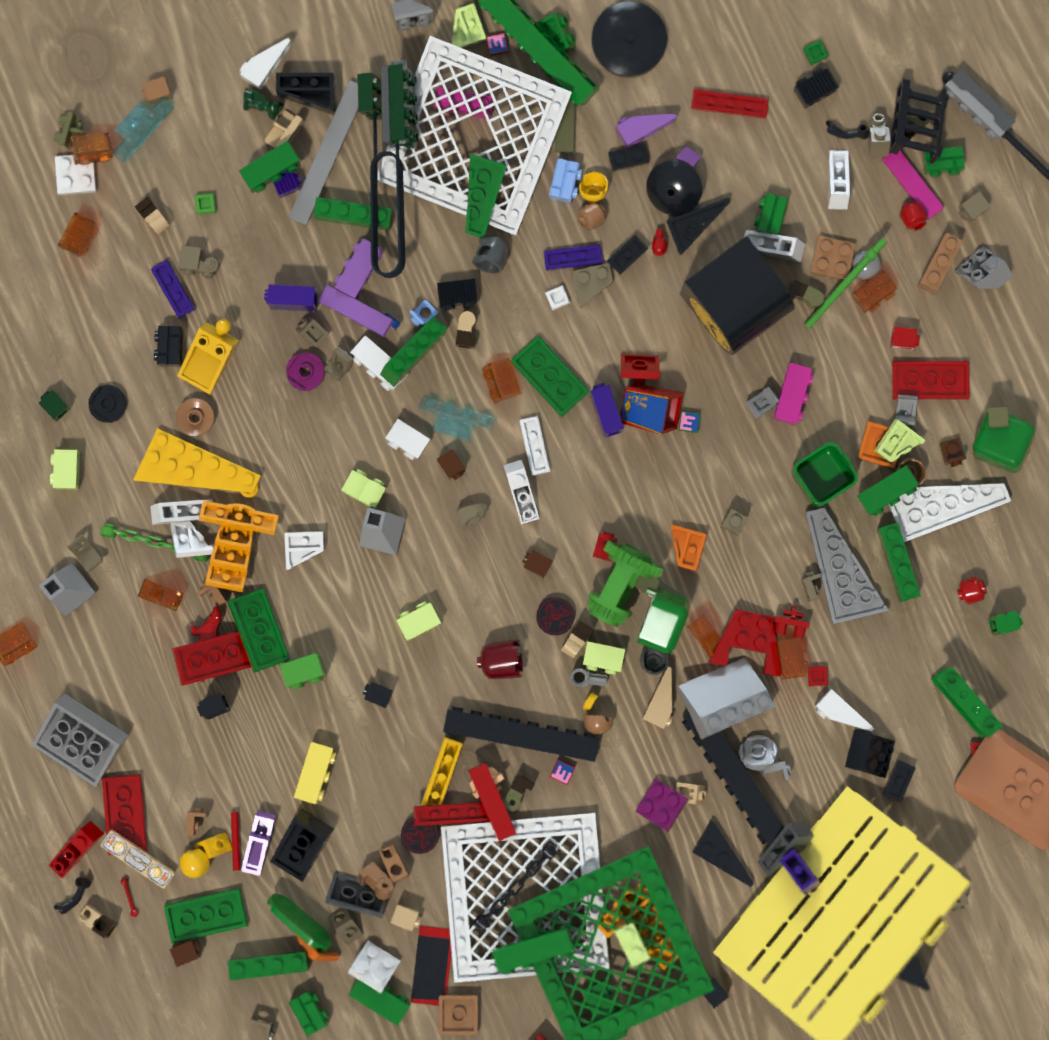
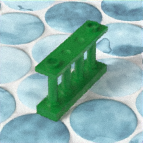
M952 666L949 669L944 667L930 679L980 738L986 736L989 739L1003 727L1000 721Z

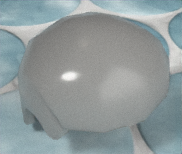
M867 250L859 251L853 256L852 269L866 256ZM879 257L874 261L871 260L857 277L863 280L875 278L881 269Z

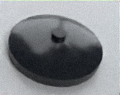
M620 2L607 8L597 18L592 30V50L597 61L608 72L620 77H638L653 70L664 56L667 45L666 28L660 16L650 7L638 2Z

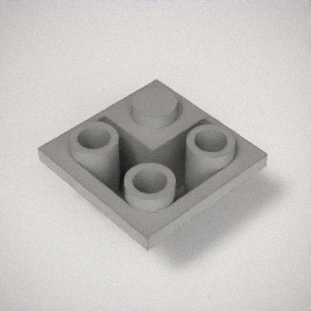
M413 0L391 3L397 30L407 31L417 25L426 27L431 22H434L433 11L430 7Z
M984 246L980 247L954 270L956 274L978 289L1000 288L1013 277L1006 262Z
M367 507L359 546L397 555L406 518Z
M73 563L57 571L39 585L48 599L65 617L96 594Z

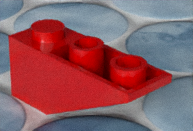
M90 820L78 830L48 866L63 878L99 841L104 833Z

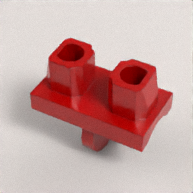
M792 606L791 611H783V615L790 616V619L774 617L775 634L786 635L787 625L794 626L792 637L803 638L806 629L810 625V622L794 620L795 617L802 619L803 613L796 612V606Z

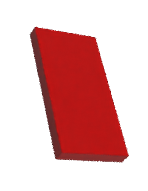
M892 361V400H897L898 395L917 396L918 400H969V361Z
M238 631L172 648L181 686L251 667Z
M141 774L102 778L106 836L113 829L147 852Z

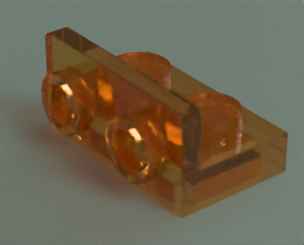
M509 358L489 363L482 368L483 378L488 384L489 395L494 403L522 394Z
M23 622L0 634V662L3 666L14 663L18 658L29 654L33 649L37 648Z

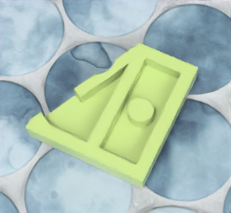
M474 3L456 9L452 45L465 48L485 41L486 36Z
M895 419L874 451L888 462H893L900 455L911 451L913 447L923 444L925 439L901 421Z

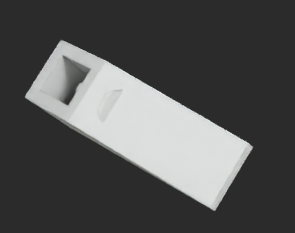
M522 460L503 465L521 524L540 519Z

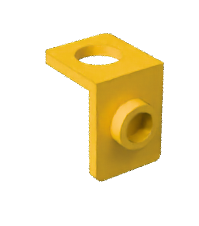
M226 832L194 844L195 849L201 850V846L204 847L208 859L232 850Z

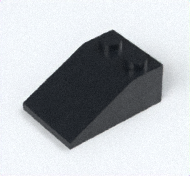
M301 809L293 818L270 862L303 882L327 844L334 828Z

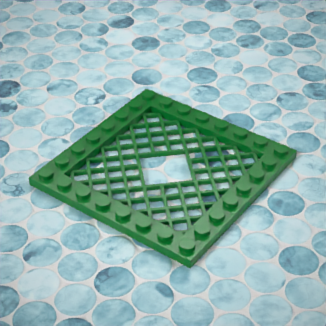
M649 846L507 910L520 940L541 935L540 932L548 933L549 931L540 928L543 918L553 921L550 932L554 930L556 923L579 931L577 939L573 941L575 950L577 946L587 949L584 959L573 956L574 950L571 952V956H569L566 967L556 964L558 956L555 957L554 961L541 964V961L533 963L535 973L566 1040H605L715 990ZM639 872L641 878H640V877H637V876H635V875H633V874H636V873ZM628 877L625 886L616 883ZM631 878L641 881L638 891L628 888ZM644 884L650 896L641 893ZM611 885L608 894L598 891ZM613 886L624 889L621 899L610 896ZM626 891L637 894L633 904L623 901ZM593 893L590 903L581 900V898ZM596 894L606 897L603 908L592 904ZM639 896L650 899L646 909L636 906ZM609 899L619 902L616 912L605 909ZM575 901L572 910L563 907ZM578 902L588 905L585 915L575 912ZM652 902L657 910V913L649 911ZM621 904L632 907L629 917L618 914ZM591 907L601 910L598 920L588 917ZM634 909L645 912L642 922L631 919ZM557 910L555 918L546 916V914ZM561 910L571 914L568 923L557 920ZM604 912L614 915L611 925L601 922ZM647 914L658 917L655 927L644 924ZM573 915L584 918L581 928L570 925ZM540 917L538 925H536L534 920ZM620 917L627 920L625 926L629 925L630 922L640 925L639 934L643 927L653 930L650 940L642 938V940L648 943V952L651 945L661 948L658 958L650 956V959L657 961L654 970L651 971L643 968L645 963L643 962L640 966H634L639 971L636 979L625 976L628 966H631L629 960H627L623 974L586 961L599 925L617 931L619 928L613 926L616 918ZM660 919L666 932L657 929ZM586 920L597 923L593 933L583 930ZM655 932L666 935L663 945L653 942ZM582 933L592 936L589 946L578 943ZM668 937L673 945L674 950L666 947ZM664 950L674 953L671 963L661 960ZM676 956H678L682 967L674 965ZM572 959L582 962L579 972L569 969ZM659 962L670 966L666 976L656 973ZM585 964L595 967L592 977L582 974ZM556 967L565 970L562 980L556 970ZM672 967L683 971L679 981L669 978ZM598 969L608 972L605 982L595 979ZM641 971L652 974L649 984L638 981ZM567 972L578 975L574 985L564 982ZM611 974L621 977L618 987L608 984ZM686 974L688 980L682 982L683 977ZM654 976L665 979L662 989L651 986ZM580 977L591 980L587 990L577 987ZM624 979L634 982L631 992L621 989ZM667 981L677 984L664 990ZM593 982L604 985L600 995L590 992ZM636 984L647 987L644 997L634 994ZM564 985L573 988L570 998ZM606 987L616 990L613 1000L603 997ZM649 989L659 992L647 998ZM575 990L586 993L583 1003L572 999ZM619 992L629 995L626 1005L616 1002ZM588 995L599 998L595 1008L585 1005ZM632 997L641 1000L629 1006ZM601 1000L612 1003L608 1013L598 1010ZM572 1003L581 1006L578 1016ZM614 1004L624 1008L611 1014ZM584 1008L594 1011L591 1021L581 1018ZM596 1013L606 1016L602 1019L593 1022ZM580 1021L587 1023L588 1025L582 1027Z

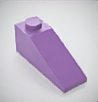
M676 114L632 116L629 119L625 117L617 122L616 132L625 147L629 148L676 121L677 116Z

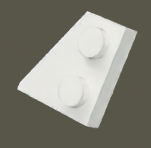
M190 521L171 523L170 528L176 558L212 554L213 547L211 545L208 546L204 541L203 535L196 531L195 526Z
M323 531L285 532L286 570L324 551Z

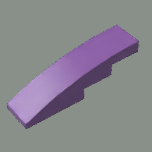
M326 285L318 299L320 304L385 337L394 321Z

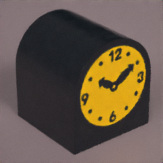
M745 236L685 281L679 293L711 336L730 355L737 353L795 309L794 302L786 287L748 236Z

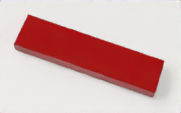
M693 89L691 109L766 119L769 99Z
M486 762L469 769L468 772L498 841L517 834Z
M482 802L414 806L415 826L490 822Z

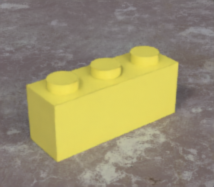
M311 742L294 798L317 804L318 801L322 802L325 793L322 787L324 782L328 783L331 773L328 771L330 764H334L337 754L333 753L335 748Z

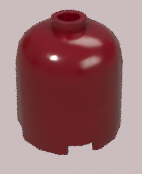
M519 640L489 643L482 648L481 656L477 657L478 668H482V672L487 678H522L520 673L523 672L522 653H518L517 647L520 646Z

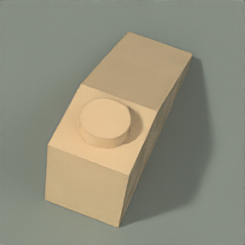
M670 667L666 668L642 718L662 729L665 726L669 727L673 716H671L672 672Z

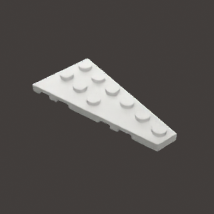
M1004 483L916 487L917 491L909 496L904 494L899 497L900 502L892 507L890 504L888 505L895 523L898 522L903 540L906 542L1011 502Z

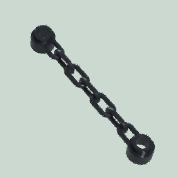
M551 842L548 843L540 852L543 857L539 861H534L526 869L524 877L517 879L508 888V893L493 903L487 915L481 913L472 924L478 930H485L490 924L488 920L491 916L500 913L506 906V901L522 890L524 882L541 870L542 863L547 858L551 860L558 853L556 847ZM536 864V867L539 868L532 874V871L529 870ZM518 883L520 887L514 893L512 888ZM500 901V904L503 905L496 911L494 907Z

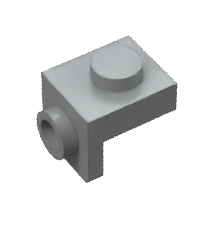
M766 387L760 394L748 400L745 405L753 416L758 419L774 409L779 400L776 393L769 387Z
M898 395L895 419L901 421L906 426H914L916 423L917 396Z
M775 761L771 767L762 770L763 774L782 770L785 781L789 780V775H792L790 765L786 764L785 761Z

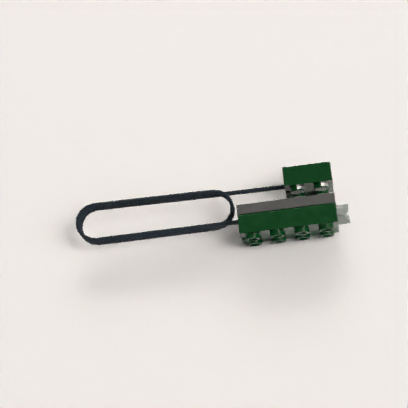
M406 59L392 61V65L381 66V79L373 73L358 74V111L366 115L369 120H373L374 158L370 166L371 265L376 273L385 278L397 277L405 268L403 164L399 158V150L416 149V142L419 140L418 132L416 131L418 115L415 112V105L418 103L417 94L415 93L417 77L407 68ZM382 119L383 143L390 145V148L396 150V154L389 151L377 154V120ZM385 156H393L396 159L398 264L391 272L382 273L378 266L377 163Z

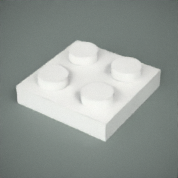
M93 153L55 156L58 195L96 192Z
M367 941L348 973L381 993L400 960Z

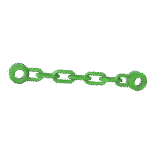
M107 523L102 526L100 535L106 538L114 539L115 535H120L124 540L132 542L140 540L146 542L148 546L162 548L164 546L171 548L175 552L173 543H166L158 537H142L139 533L131 530L118 531L115 530L116 526ZM127 533L135 534L134 539L125 536H127ZM151 539L160 541L158 542L159 545L151 544ZM209 555L193 556L192 558L200 562H207Z

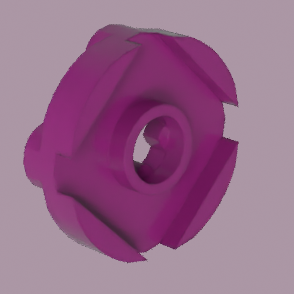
M301 353L293 356L286 367L288 381L294 388L300 391H311L317 388L324 379L325 371L323 364L312 353ZM309 367L310 375L301 376L302 372L300 370Z

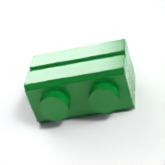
M963 147L943 148L940 158L937 157L933 164L929 163L930 153L922 152L924 175H930L931 178L940 177L941 173H948L949 176L960 175V172L965 169Z
M769 193L766 194L765 198L761 197L758 207L762 209L760 216L756 215L754 227H757L756 231L779 235L789 199Z
M1016 611L992 616L988 619L991 633L994 636L1020 630L1021 625H1023L1022 616Z
M310 990L288 1002L307 1037L329 1024L327 1022L329 1020L325 1009L321 1010L318 1005L320 1000L315 992L312 993Z

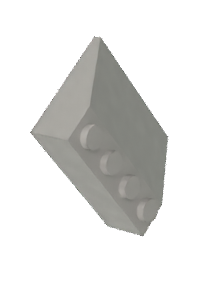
M745 658L677 686L701 739L775 707L768 690Z
M64 693L54 703L32 746L94 787H97L129 735Z

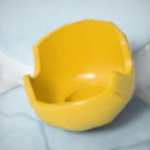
M598 172L585 174L582 182L579 184L581 197L591 202H598L603 199L608 191L606 176Z
M200 849L188 850L180 857L179 867L185 876L196 879L208 872L210 862L206 854Z

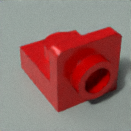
M605 531L603 534H599L592 557L611 562V559L608 558L609 553L604 550V547L608 540L617 543V538H614L615 534Z

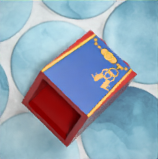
M640 384L629 385L623 393L624 405L620 411L621 422L625 425L661 435L676 430L678 428L684 392Z

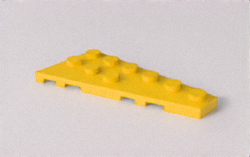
M157 428L133 481L254 493L262 476Z

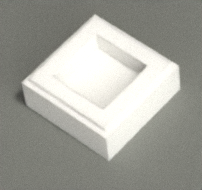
M563 285L545 292L552 311L570 304Z

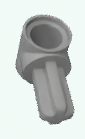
M575 669L570 676V680L575 686L588 687V684L606 686L608 680L607 675L589 673L590 670ZM576 672L584 674L585 679L582 683L574 681L573 677Z

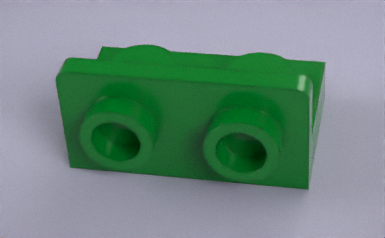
M553 13L537 22L564 52L569 49H576V39L568 28L569 22L565 15Z

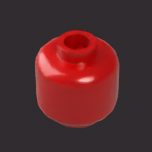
M918 202L905 203L899 215L906 228L913 229L914 231L923 228L928 219L926 211Z
M972 577L960 582V589L957 590L960 600H965L970 605L984 600L987 590L982 579L979 580L977 577Z

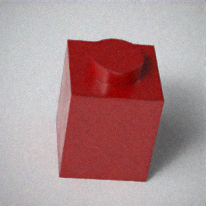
M894 327L892 329L890 348L913 351L916 346H919L920 335H917L918 329Z

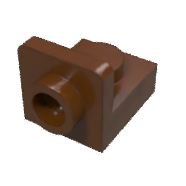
M959 438L939 443L945 465L951 464V467L962 465L966 455H963Z

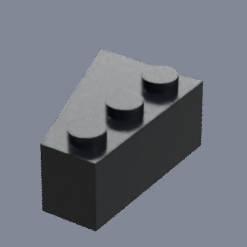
M276 73V93L278 97L332 115L335 114V77L333 73Z

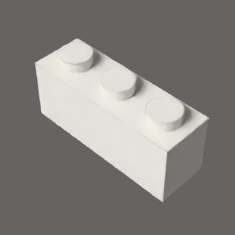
M364 336L350 352L353 356L352 361L359 367L361 365L366 367L367 370L365 372L373 379L377 377L381 380L380 385L387 391L391 389L395 392L409 376L408 373L395 387L386 381L380 373L391 357L367 336Z

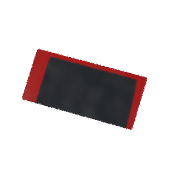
M428 926L419 927L411 996L412 1003L439 1006V995H447L452 953L450 929Z

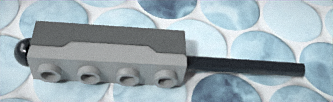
M962 69L954 76L952 71L945 72L942 76V82L945 84L943 89L947 90L946 97L956 101L958 108L962 112L968 113L977 126L981 125L986 130L985 133L989 138L996 141L1001 137L1006 139L1049 181V170L1008 131L1016 121Z

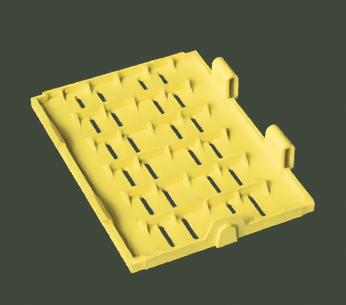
M848 786L824 816L810 829L814 837L805 849L799 853L818 880L829 867L832 870L815 892L806 894L810 895V898L794 918L789 920V916L806 895L800 890L784 866H782L761 894L755 897L739 917L740 920L713 952L723 963L816 1040H846L862 1019L860 1017L864 1018L867 1023H872L888 1003L879 993L882 995L922 946L923 941L933 947L949 927L946 920L943 921L941 916L943 918L971 884L958 871L916 839L917 836L904 825L900 827ZM872 816L873 820L860 834V836L858 838H855V834L864 825L868 818ZM887 828L888 832L884 835V837L880 840L876 847L873 850H870L871 845L875 842V840L879 837L883 830ZM851 840H853L854 843L852 844V846L848 849V851L844 854L840 861L836 865H833L834 860L839 856V854L843 851L847 844ZM866 852H868V857L855 871V873L851 877H848L850 871L854 868V866L858 863L862 856ZM916 852H918V857L905 871V873L901 874L900 871L903 869V867L908 863L912 856ZM933 864L934 868L919 886H916L917 881L929 866ZM899 876L900 879L897 881V883L893 886V888L889 891L885 898L881 902H879V897L883 894V892L887 889V887L891 884L895 877ZM846 879L847 883L843 886V888L839 891V893L835 896L829 905H826V901L829 899V897L838 888L842 881ZM914 888L915 892L899 912L894 914L893 912L909 891ZM874 904H877V908L873 911V913L869 916V918L865 921L861 928L856 929L858 923L863 919V917L867 914L871 907ZM821 907H825V910L814 922V924L810 927V929L807 932H804L805 927L809 924V922L813 919V917L817 914ZM892 916L893 919L891 920V922L887 925V927L883 930L879 937L874 942H872V937L876 934V932L880 929V927L884 924L888 917ZM785 922H788L786 928L777 937L773 944L768 948V942L781 928V926ZM852 931H855V935L844 947V949L840 952V954L837 957H834V953L838 950V948L842 945V943L846 940ZM800 934H802V939L789 953V955L784 960H782V956L784 955V953L788 950V948L792 945L796 938ZM867 944H870V948L866 951V953L862 956V958L858 961L854 968L849 969V966L860 954V952L864 949V947ZM763 949H765V954L761 957V959L757 962L751 971H748V967L752 964V962L756 959L760 952ZM830 959H833L832 964L828 967V969L824 972V974L820 977L816 984L812 985L813 979L818 975V973L822 970L826 963ZM780 962L781 965L777 968V970L773 973L769 980L765 984H763V979L772 970L776 963ZM845 971H848V975L834 993L827 997V993ZM807 987H811V990L807 993V995L803 998L799 1005L795 1009H793V1004L797 1001V999L801 996ZM826 999V1003L811 1021H808V1017L819 1003Z

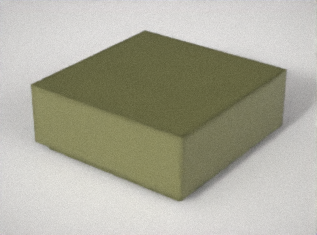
M1008 407L988 408L989 429L1009 427Z

